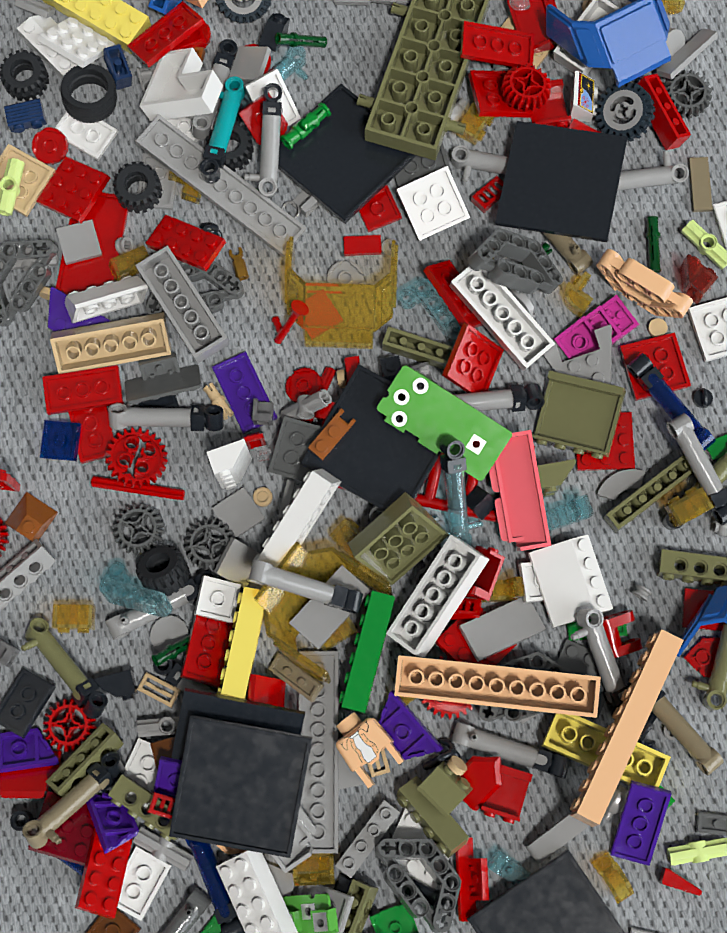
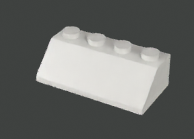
M39 15L29 17L17 27L21 39L63 80L66 72L77 66V64L38 41L39 34L57 25V23L51 17L44 18Z
M126 276L120 281H108L99 287H88L85 291H73L66 296L64 304L72 323H76L143 303L148 286L138 276Z
M242 439L207 452L212 470L221 488L230 490L237 487L236 484L241 482L252 460L245 440Z

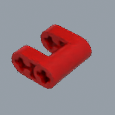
M624 610L604 617L603 626L615 658L643 648L640 638H632L621 642L618 626L635 620L633 610Z

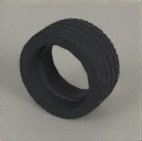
M89 64L84 68L77 65L68 70L61 82V97L64 108L73 119L83 123H95L109 117L117 103L116 84L110 72L104 67L95 64ZM85 84H96L107 91L103 98L93 103H82L71 96L75 89Z

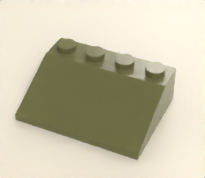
M405 492L348 544L354 558L392 586L448 537L449 534L415 499Z

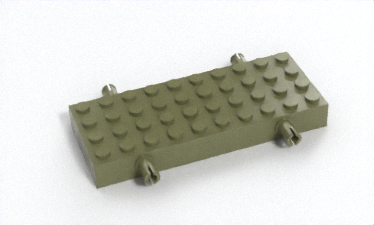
M412 0L409 6L393 2L391 14L406 18L376 98L360 93L357 100L358 106L372 109L365 127L366 141L436 161L445 132L451 131L464 135L466 123L451 120V115L470 63V59L460 58L462 23L469 21L483 24L490 0Z

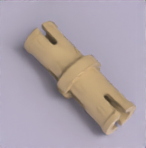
M210 383V387L206 385L203 391L212 401V405L223 408L224 420L228 419V415L229 417L233 416L234 412L225 402L226 398L220 395L214 384Z

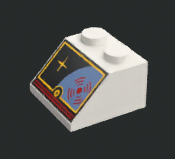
M575 71L571 85V121L575 118L578 121L591 122L592 117L596 116L595 108H597V104H594V99H597L598 87H595L594 79L580 71Z

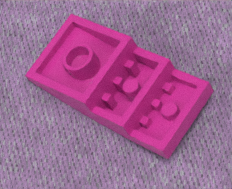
M616 294L605 304L598 306L587 316H583L554 338V340L570 360L600 349L594 330L611 325L613 345L640 324Z

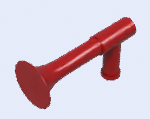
M293 300L291 302L293 312L284 326L281 325L278 316L271 319L277 331V335L274 338L277 344L282 343L300 315L304 316L309 313V308L304 302L300 300Z

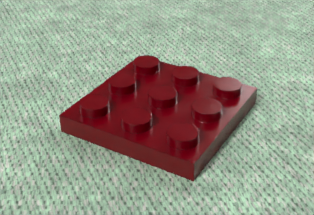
M48 791L39 817L60 800L61 797L56 793ZM85 803L54 831L61 839L60 844H56L48 838L47 843L43 847L34 849L29 845L28 850L85 866L93 829L95 828L87 804Z

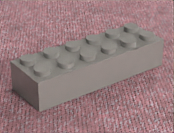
M168 245L135 265L197 364L230 344L224 331Z

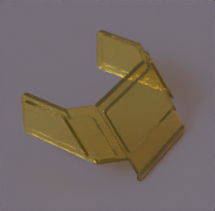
M290 236L286 245L285 304H287V314L289 316L293 312L291 308L293 300H300L309 308L307 315H300L295 321L302 329H305V347L373 349V332H376L393 318V308H396L398 245H395L396 240H392L390 273L375 285L305 282L294 272V237Z
M296 541L277 567L326 583L343 565L356 578H359L378 592L392 595L389 581L345 552H340L334 547L306 552L300 543ZM263 585L254 599L264 608L263 613L267 636L273 641V645L294 664L323 684L325 682L329 684L331 682L329 673L298 652L296 637L299 632L289 624L310 599Z

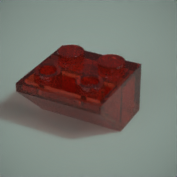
M690 254L685 257L680 267L682 293L688 295L698 305L711 290L718 276L713 269L706 268L696 256H691Z

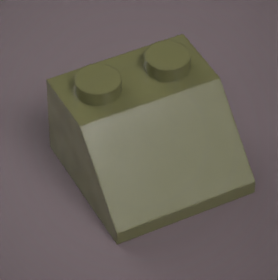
M576 459L537 466L543 497L555 495V492L559 490L575 466Z
M443 761L418 786L417 790L447 817L473 788L468 780L454 774L449 769L447 763Z

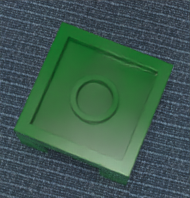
M402 904L369 916L375 933H419L414 918L409 915Z

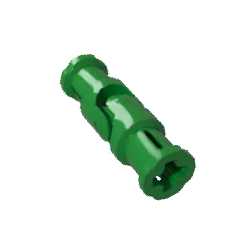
M320 102L313 112L307 113L306 118L298 121L291 127L292 130L280 137L283 145L291 150L297 141L303 140L314 128L320 125V122L325 117L331 115L329 108Z

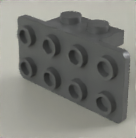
M176 353L138 361L142 377L125 381L127 404H138L142 401L156 400L160 397L177 395L186 391H195L202 387L199 366L191 365L180 368Z

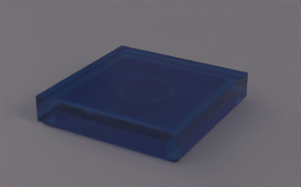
M44 420L40 458L77 462L81 424Z

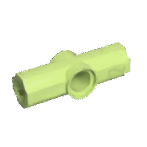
M15 158L8 159L4 177L0 181V214L3 216H12L16 197L20 194L19 185L25 163ZM9 185H14L12 189L7 190Z
M691 220L682 229L681 233L697 247L700 254L706 255L721 270L727 266V251L717 242V238L713 234H708L694 220ZM703 242H708L711 247L704 246Z
M717 838L708 841L698 840L688 842L686 845L667 848L668 861L672 866L689 862L700 863L709 861L711 858L727 856V838Z

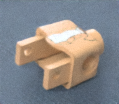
M354 712L336 726L343 735L336 742L337 750L352 772L356 771L368 788H371L375 783L362 766L367 763L371 765L379 759L380 752L387 748L398 764L405 761L392 744L394 742L392 737L375 718H366L364 721H361Z

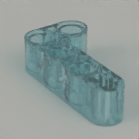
M421 278L404 288L399 294L400 306L403 309H412L421 303L446 340L451 344H455L458 336L455 334L451 335L452 330L454 333L458 332L459 335L462 327H460L454 315L449 311L448 306L438 295L432 283L426 278ZM421 286H425L428 288V290L426 292H421L418 290V288ZM405 296H410L412 300L410 302H405L403 298ZM436 301L439 305L431 307L429 302ZM441 316H447L449 320L447 322H442L439 318Z
M587 495L576 497L567 504L545 511L549 532L586 520L594 514Z
M116 562L108 568L100 583L99 590L109 603L158 617H166L172 612V605L164 593L130 584L131 575L123 563Z

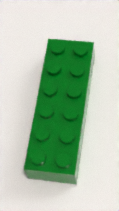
M372 591L371 595L367 594L364 605L367 612L362 614L359 624L362 631L356 635L354 642L357 647L356 653L352 652L349 664L352 666L351 672L347 671L344 680L345 685H347L346 691H341L339 699L342 709L366 714L395 603V596Z

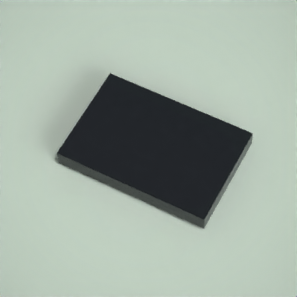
M22 668L0 703V725L25 738L56 687Z

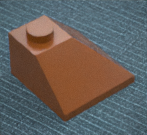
M26 492L5 521V524L33 542L35 539L39 541L58 512Z

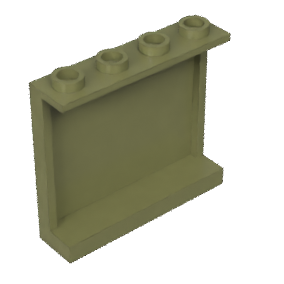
M549 371L547 377L549 383L544 397L545 403L541 408L535 434H532V438L536 440L535 443L547 446V443L554 444V448L560 450L570 448L573 449L572 452L584 455V452L591 453V457L597 459L608 458L626 394L625 388Z

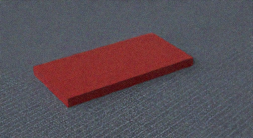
M102 192L84 221H93L102 256L66 265L62 254L56 289L68 295L73 291H85L91 286H102L108 281L115 282L120 254L115 248V242L118 238L124 237L129 212L127 208L124 209L115 194ZM69 220V225L78 223L74 220Z

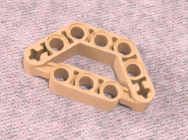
M607 249L596 265L615 291H620L624 297L631 301H636L637 305L655 316L683 318L693 303L692 298L688 295L672 292L675 286L669 280L634 259L627 258L624 262L621 256L614 250Z

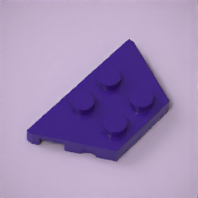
M54 287L50 288L48 328L56 332L112 322L100 315L72 323L64 304L67 295Z
M392 690L388 695V700L378 723L394 740L392 744L404 760L440 752L443 749L441 744L399 696H394L395 691Z
M38 728L30 729L25 738L13 732L0 733V773L59 765L57 756H55Z
M103 793L102 796L95 794L86 802L104 853H108L136 837L139 832L134 817L127 813L129 809L123 805L118 807L112 803V797L107 793Z

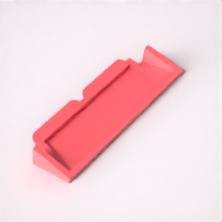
M531 430L512 433L509 442L489 470L492 490L499 492V498L495 500L494 504L500 538L502 541H507V543L516 542L517 551L551 546Z

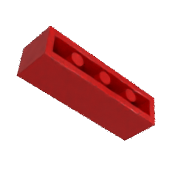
M658 74L644 76L637 84L643 87L654 101L655 112H653L655 118L651 120L652 126L665 150L679 148L691 134Z

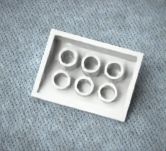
M588 535L569 539L528 553L552 628L576 622L578 612L584 608L597 609L602 614L613 609Z

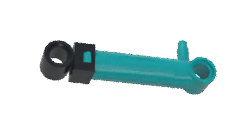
M237 76L226 80L225 92L221 91L219 98L222 99L209 145L205 147L204 160L200 164L203 180L210 184L216 183L221 177L219 168L223 169L228 143L241 100L245 97L244 83Z

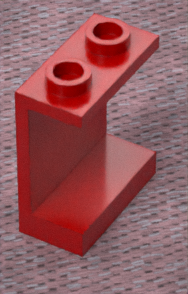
M563 79L551 80L552 89L550 97L540 109L535 108L531 122L567 128L570 126L572 118L571 115L568 116L562 92L564 87Z
M476 545L474 549L489 558V561L465 597L489 601L505 557L498 554L499 551L492 547L486 549Z
M500 765L502 785L481 805L480 810L484 811L483 815L495 818V815L503 816L502 821L514 824L515 821L520 822V813L533 774Z

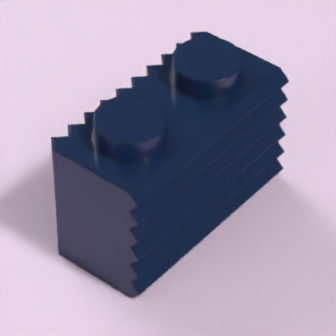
M117 44L104 48V60L108 71L115 81L116 90L132 86V74L121 45Z
M40 98L4 106L7 125L11 132L22 133L25 129H39L43 125H47Z

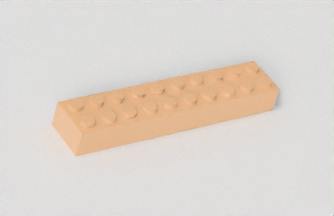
M662 629L658 633H653L652 637L648 638L645 645L648 649L644 654H641L637 662L639 668H637L636 672L632 673L629 679L631 685L628 689L624 690L620 700L623 703L614 711L612 718L615 720L611 726L608 725L604 733L606 739L602 744L600 743L595 754L598 757L594 762H591L587 770L589 776L586 780L582 781L578 791L581 794L577 799L573 800L570 810H572L570 816L591 827L600 825L684 640Z
M398 655L394 696L597 718L601 677Z

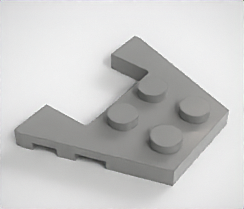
M611 325L594 330L600 347L599 350L564 362L557 344H554L543 354L558 373L612 385Z

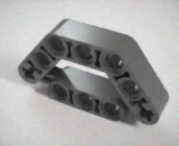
M498 228L467 260L471 269L475 271H480L481 269L488 271V278L493 283L526 294H532L538 288L545 294H551L563 282L562 275L538 241L502 228ZM498 254L522 262L523 265L506 259L495 260L492 258Z
M48 240L8 241L0 245V262L3 264V268L0 271V318L4 315V318L0 321V326H9L16 313L28 311L39 296L40 291L52 275L48 264L58 252L55 243ZM30 245L32 251L29 255H27L25 250L26 247ZM12 246L13 253L9 256L7 249ZM50 247V250L46 252L39 250V248ZM37 259L13 293L8 304L2 283L17 260ZM42 267L44 274L39 277L38 269ZM32 283L34 289L29 293L27 287ZM19 299L23 300V306L21 308L17 306V302Z
M215 261L212 262L207 271L184 262L179 263L184 271L187 269L192 270V273L187 275L191 282L206 279L220 290L200 294L212 314L221 311L224 308L225 301L240 299L244 294L242 282ZM220 275L225 276L224 280L222 281L216 280V278ZM152 293L146 304L147 314L164 312L159 303L157 304V300ZM213 299L220 300L216 305L211 304ZM158 307L159 311H154L153 313L152 309L156 310V308Z
M540 652L497 665L514 667L516 663H522L525 669L549 671L551 668L556 667L561 673H571ZM536 656H540L544 660L543 665L540 667H535L532 664V660ZM481 705L479 709L480 717L487 722L505 716L508 720L515 722L542 713L519 709L518 717L511 718L508 715L510 708L492 706L491 711L494 712V715L486 718V714L483 711L484 709L488 710L489 706Z
M383 839L377 843L375 854L386 866L383 878L409 915L413 918L423 917L434 933L447 932L452 924L461 887V879L436 844L430 839ZM402 844H406L410 848L408 855L401 851ZM422 844L429 847L430 852L428 855L421 851ZM386 845V848L395 847V850H390L385 854L381 847ZM396 860H420L438 885L433 908L430 907L426 898ZM435 861L440 862L442 865L440 872L434 869L433 864ZM391 869H395L398 872L397 880L390 877L389 872ZM447 878L453 879V888H449L446 885ZM403 886L410 888L411 893L409 897L403 895ZM442 898H446L449 901L447 909L441 905ZM416 903H420L423 907L421 914H418L414 909ZM441 919V923L444 926L439 928V924L436 921Z

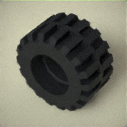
M17 50L15 51L16 54L10 53L9 58L5 57L3 60L4 64L0 65V79L8 94L19 101H22L23 98L25 101H29V98L34 100L37 99V95L41 97L43 95L42 90L46 91V84H49V74L41 58L32 51L28 53L27 50H23V52ZM25 70L33 71L29 79L25 81L16 80L20 72Z
M237 121L234 123L230 140L239 142L240 146L233 152H226L224 164L233 172H236L235 168L243 169V164L247 166L249 164L248 159L251 160L253 157L252 153H254L249 130H246L243 124L240 126V123ZM211 129L209 131V136L206 137V145H209L210 138L213 130Z
M132 162V165L129 166L127 163L124 169L120 168L118 170L119 174L116 173L114 176L113 189L124 209L127 208L131 213L134 210L135 213L140 214V211L143 210V213H146L148 208L152 210L154 209V204L158 205V198L162 197V185L155 169H152L148 164L145 166L144 162L139 164ZM143 181L148 184L145 191L140 194L128 192L129 187L135 182Z
M158 545L157 548H151L150 551H146L143 554V557L139 558V563L136 564L137 569L135 570L137 577L149 595L152 594L153 597L171 596L172 593H177L178 589L185 586L184 583L189 579V567L181 552L175 546Z

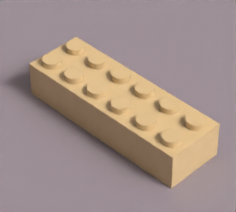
M164 312L52 332L50 337L58 374L171 355L172 350Z

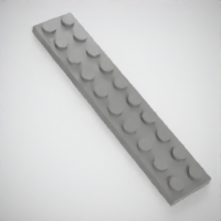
M158 114L136 140V145L282 257L287 254L305 232L306 227L269 198L261 195L256 188L226 165H224L223 169L219 168L221 177L216 183L210 184L205 182L200 170V164L204 160L203 154L205 149Z
M299 651V667L324 685L314 702H310L299 693V710L305 711L301 735L312 737L300 806L316 827L313 839L308 842L313 848L312 854L339 853V751L336 748V742L339 740V730L336 727L339 724V652Z

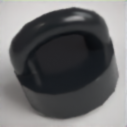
M705 388L699 389L693 396V402L699 408H707L713 401L712 393Z

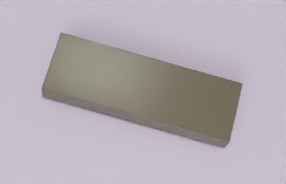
M708 157L689 158L693 212H711L713 207Z
M281 653L276 655L268 670L310 702L315 701L324 687L323 684Z

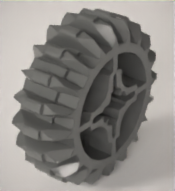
M692 69L689 73L682 70L681 74L678 73L673 79H668L664 84L682 119L685 115L690 119L693 115L697 117L700 113H704L712 99V88H709L710 83L704 82L705 76L700 78L699 72L692 74ZM682 84V87L680 89H677V91H673V88L675 86ZM697 97H701V100L698 103L692 104V101L694 99H697Z
M141 503L139 509L136 504L132 505V510L126 506L127 512L125 514L123 511L119 512L122 516L121 519L115 517V521L119 524H113L112 526L114 529H117V531L112 533L113 536L117 537L115 542L121 543L119 547L121 549L126 548V553L128 554L133 549L134 555H137L139 550L143 555L146 548L150 551L151 545L157 548L158 544L155 541L162 542L163 540L158 535L165 534L164 530L159 529L165 526L163 522H159L162 520V516H156L158 513L156 509L151 511L152 507L150 505L145 509L144 504ZM142 515L135 522L128 521L133 516ZM148 517L153 521V532L146 529ZM139 525H141L140 527H141L145 532H143V531L139 532V531H138V533H137L133 527L136 528V526L139 527ZM124 526L131 530L129 542L124 536ZM141 537L149 538L144 543L135 544Z
M204 519L205 525L198 521L197 525L199 527L197 529L191 526L193 534L190 532L186 533L191 539L184 540L185 544L190 545L184 547V550L189 552L186 555L188 559L194 557L191 560L193 565L198 562L197 567L201 569L203 564H205L204 569L206 571L209 570L211 565L214 571L216 564H218L222 556L221 554L215 558L216 550L223 547V545H225L226 549L231 539L230 537L234 533L233 531L227 532L229 529L228 525L222 528V521H219L216 525L215 519L211 520V524H209L207 519ZM211 530L219 531L224 535L225 539L213 538ZM205 531L204 540L195 544L197 537ZM209 538L213 543L215 542V544L212 545L211 551L208 548V546L205 547V545H208ZM196 550L207 551L210 560L199 557L196 554Z

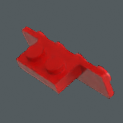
M469 837L466 845L456 852V872L461 879L458 895V918L460 922L468 921L467 917L476 912V900H489L487 858H474L472 837Z

